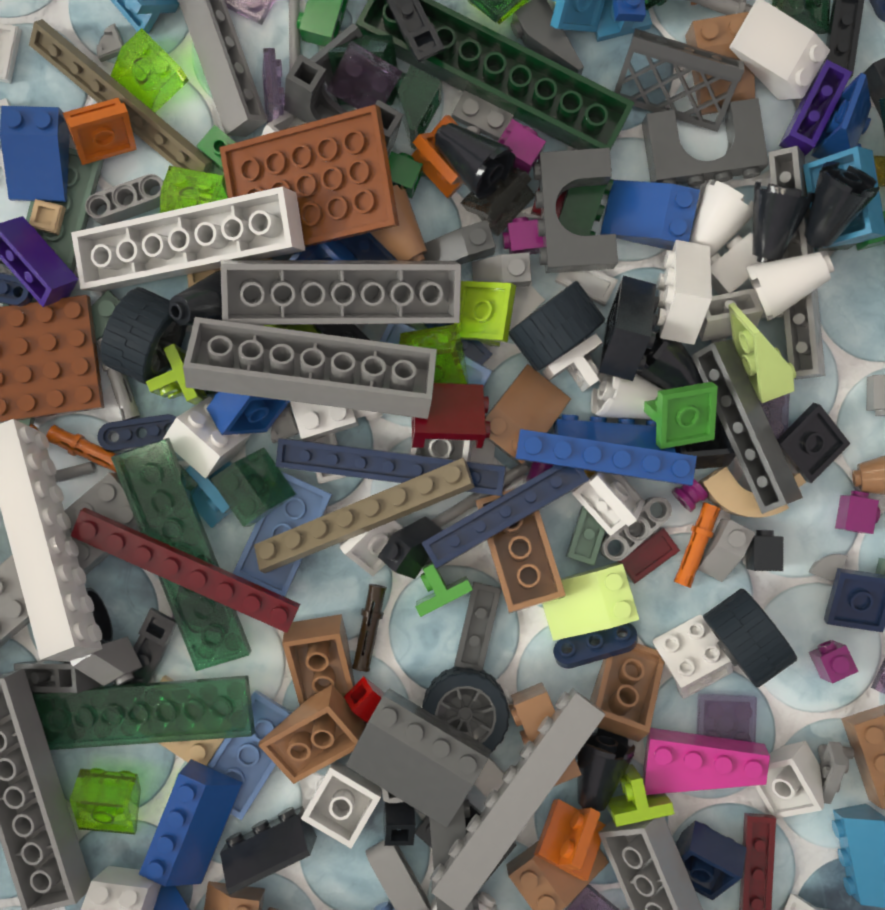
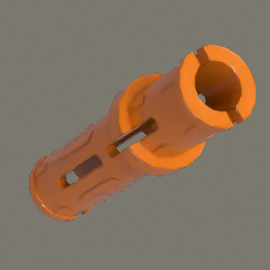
M56 425L51 426L47 432L46 437L48 441L68 450L70 455L84 457L123 477L131 467L132 460L85 440V437L79 433L76 435Z
M703 502L696 524L691 527L693 532L674 582L689 588L692 587L709 538H713L714 533L712 531L721 508Z

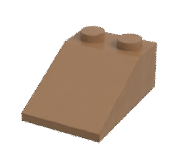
M748 12L692 21L685 35L686 43L740 60L729 47L746 19ZM745 64L744 73L740 82L738 81L730 102L755 98V75ZM692 71L694 86L704 81L700 72ZM719 79L711 83L710 85L715 96L726 92L731 82ZM706 86L696 91L698 105L712 99ZM724 99L718 101L719 104H720V107H721V105H722ZM712 104L700 110L701 115L718 113L715 104Z
M527 364L485 416V421H490V437L488 440L517 464H523L524 460L515 459L519 430L547 433L571 398Z
M342 614L292 622L288 633L284 632L282 644L299 705H302L308 698L331 685L344 697L355 686Z
M637 643L636 647L630 652L603 659L590 697V701L601 708L606 714L597 726L598 728L637 742L650 733L664 661L657 650Z
M331 685L308 698L259 741L258 746L289 780L295 784L353 752L366 727V723L352 712L344 697Z
M537 841L507 863L506 866L509 878L532 910H563L599 874L609 861L599 848L588 881H582L535 856L534 852L538 844Z

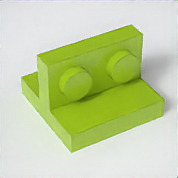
M461 281L460 323H454L452 337L464 340H477L486 345L500 347V342L508 343L516 285L501 282Z
M176 344L163 348L173 370L146 381L150 392L165 398L168 397L169 399H174L184 394L186 401L194 405L208 398L205 390L186 388L183 365L187 351Z
M629 764L620 781L622 793H625V795L612 797L607 805V810L616 827L675 814L673 804L665 793L646 795L643 778L633 764Z

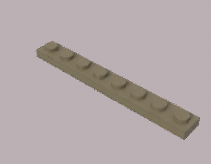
M43 19L34 22L29 46L96 102L100 103L119 98L120 102L124 103L127 108L132 131L196 185L204 182L212 163L210 158Z
M461 458L254 544L259 571L263 573L270 572L475 488L466 460Z

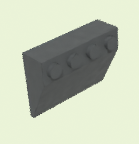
M389 688L368 721L345 766L447 828L487 763L491 749Z

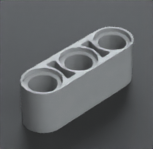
M148 174L89 196L85 203V209L88 215L98 223L108 225L167 204L170 200L171 192L159 176ZM160 186L158 194L151 196L150 190L152 187ZM129 195H133V201L129 205H124V199ZM106 204L107 209L105 213L98 215L99 207Z
M662 497L646 499L637 520L642 528L641 533L633 537L629 532V527L625 524L613 535L607 534L603 538L600 546L601 554L613 561H620L626 558L668 520L672 512L669 501ZM654 502H658L662 506V514L657 518L653 517L650 513V507ZM617 540L620 543L621 549L618 554L612 556L609 554L607 547L610 541Z
M383 840L366 850L368 861L395 910H431L428 898L399 846H384Z

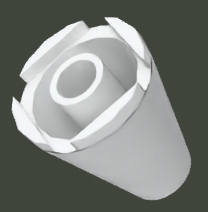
M710 179L693 221L689 242L710 246L711 259L753 217L754 202L751 200L749 205L743 202L744 195L722 182L716 181L714 183Z
M820 252L746 267L753 289L760 304L763 306L762 309L767 321L774 319L831 279L830 273L835 271L828 255L823 257Z
M599 372L597 376L601 380L599 388H593L590 405L593 414L599 417L651 419L644 412V401L655 400L658 391L663 389L637 374L633 381Z

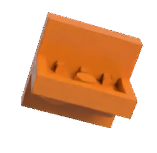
M119 98L63 113L82 165L137 150L127 108L124 103L120 102Z
M450 115L444 116L432 132L419 134L412 143L417 149L411 155L414 161L423 164V172L447 198L452 197L463 184L460 177L435 147V134L442 125L449 123L458 125Z
M555 799L534 855L582 881H588L602 841L598 832L606 826V824L599 821L601 813L593 808L576 809L560 799Z

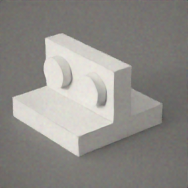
M595 333L549 364L542 373L550 381L567 369L580 390L584 392L599 381L597 377L599 371L596 365L590 359L586 361L584 357L595 351L602 344V341Z
M595 472L589 477L588 482L576 488L572 493L610 536L625 524L629 527L637 521L646 502L622 475Z
M394 520L339 543L341 545L340 549L347 557L373 577L385 565L378 558V555L392 534L404 527Z

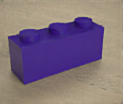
M829 60L823 63L804 98H802L778 146L782 148L798 146L804 153V157L815 147L852 74L851 71Z
M23 216L0 223V259L42 307H46L58 302L61 298L70 297L79 279L37 233L36 229Z

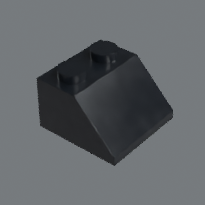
M717 412L714 440L675 447L676 453L697 456L695 469L727 467L736 457Z

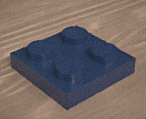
M837 568L824 616L826 624L883 632L885 628V575Z

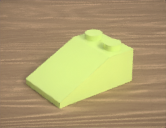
M735 303L729 304L733 344L761 403H765L794 392V379L796 378L794 366L790 362H786L779 349L771 345Z
M619 562L561 578L566 596L542 604L553 641L640 620L624 566Z

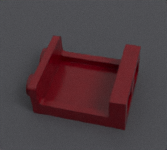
M433 383L428 419L411 417L412 448H424L425 439L476 440V448L482 449L485 438L489 439L490 421H485V414L488 413L489 398L484 396L483 385Z

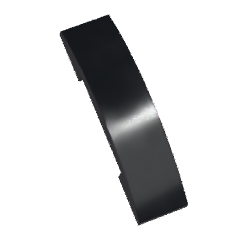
M386 0L404 40L418 63L445 51L433 24L429 22L419 0Z
M154 608L149 610L138 634L140 636L133 648L142 668L132 673L134 678L119 686L114 682L103 706L127 719L132 715L168 647L177 624L175 619Z

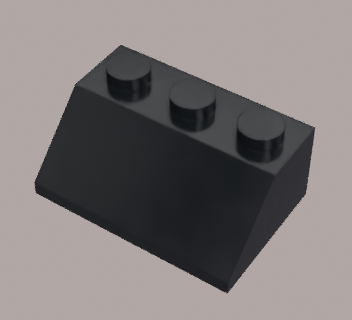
M303 806L296 810L293 807H289L277 815V819L268 822L267 819L260 821L252 827L251 832L244 835L238 832L225 840L226 844L221 850L220 856L226 889L229 895L311 855L317 836L312 825L301 819L304 813Z

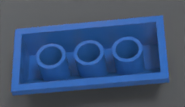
M562 415V419H557L554 422V434L676 453L675 447L660 449L656 445L657 423L655 421H646V425H635L634 419H618V423H607L606 417H590V421H578L579 416Z
M190 759L178 774L139 875L165 887L201 884L243 782Z

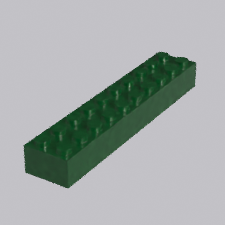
M386 0L367 1L356 22V26L360 29L367 43L463 92L465 90L514 115V118L577 150L610 148L611 151L635 102L434 0L419 1L429 22L433 24L445 51L418 63L404 40Z

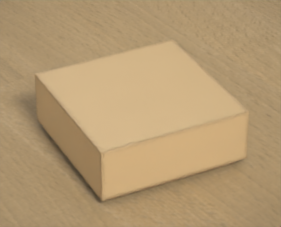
M35 199L29 224L36 230L59 235L66 208L62 205Z

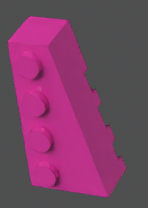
M650 728V733L647 734L642 776L646 795L766 785L770 755L765 744Z

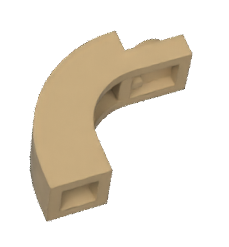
M719 467L698 482L707 492V499L732 515L768 517L789 508L788 505H784L762 514L753 493L741 487L727 467ZM792 473L798 487L806 483L800 473Z

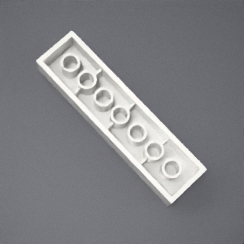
M285 187L71 232L80 289L96 292L221 268L220 260H262L305 251L297 194Z
M11 419L0 424V508L40 660L70 662L101 650L100 640H102V633L99 626L95 623L92 613L94 611L93 601L87 595L85 587L86 575L79 566L77 558L79 555L78 546L71 537V521L64 511L62 504L64 500L63 492L57 485L55 479L56 467L50 459L47 450L49 448V441L43 432L15 419Z

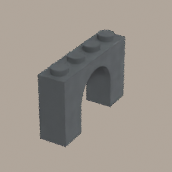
M300 54L286 76L284 110L306 123L348 112L335 103L326 92L324 87L326 69ZM377 100L375 104L381 110L387 153L389 154L395 144L403 114Z
M759 98L729 103L724 116L728 139L727 151L723 157L713 161L697 160L683 149L679 140L675 110L647 113L642 122L650 182L688 183V186H698L705 183V180L710 179L726 182L734 176L743 175L744 179L759 176L769 165Z
M610 148L540 152L538 162L533 163L534 180H539L540 191H535L536 209L541 208L542 219H537L538 237H543L544 248H539L540 265H545V273L614 269L618 264L616 234L576 235L563 227L556 214V201L568 189L582 186L608 185L612 177Z

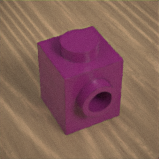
M516 124L511 132L505 131L499 143L507 145L513 150L511 151L515 154L513 166L529 174L533 168V163L537 162L540 152H543L546 141L538 137L537 132L528 126L521 127Z
M528 217L515 218L512 220V223H508L506 232L502 233L504 249H509V254H539V248H544L543 237H538L537 219L529 220Z
M851 491V495H840L835 529L874 534L875 524L880 518L879 500L869 499V493Z
M829 640L819 644L817 649L808 652L820 678L832 684L859 672L845 644Z

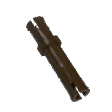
M369 584L365 608L361 610L363 619L352 669L363 672L370 671L379 620L383 619L384 615L381 610L387 589L385 586Z

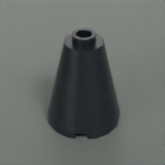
M454 123L442 125L435 134V147L470 192L480 200L494 194L498 190L494 185L499 179L505 181L509 176L515 161V154L511 152L513 150L509 146Z
M826 162L822 165L804 232L809 245L822 249L823 247L831 246L877 195L880 187H874L877 181L873 177L850 165L847 170L838 168L839 162Z
M755 182L752 254L758 256L757 262L765 263L783 258L813 200L814 192L809 191L807 197L801 196V189L768 184L767 189L760 188L762 182Z
M221 270L214 272L171 298L169 314L177 324L193 326L195 317L222 320Z
M660 329L656 331V339L652 349L646 348L644 353L647 354L644 368L642 371L637 370L636 374L665 390L703 383L693 358L683 344L677 341L660 338Z
M598 728L597 733H592L578 752L577 765L582 775L577 777V801L582 806V809L593 808L598 812L606 809L634 756L635 746L633 744L630 747L628 745L629 739Z

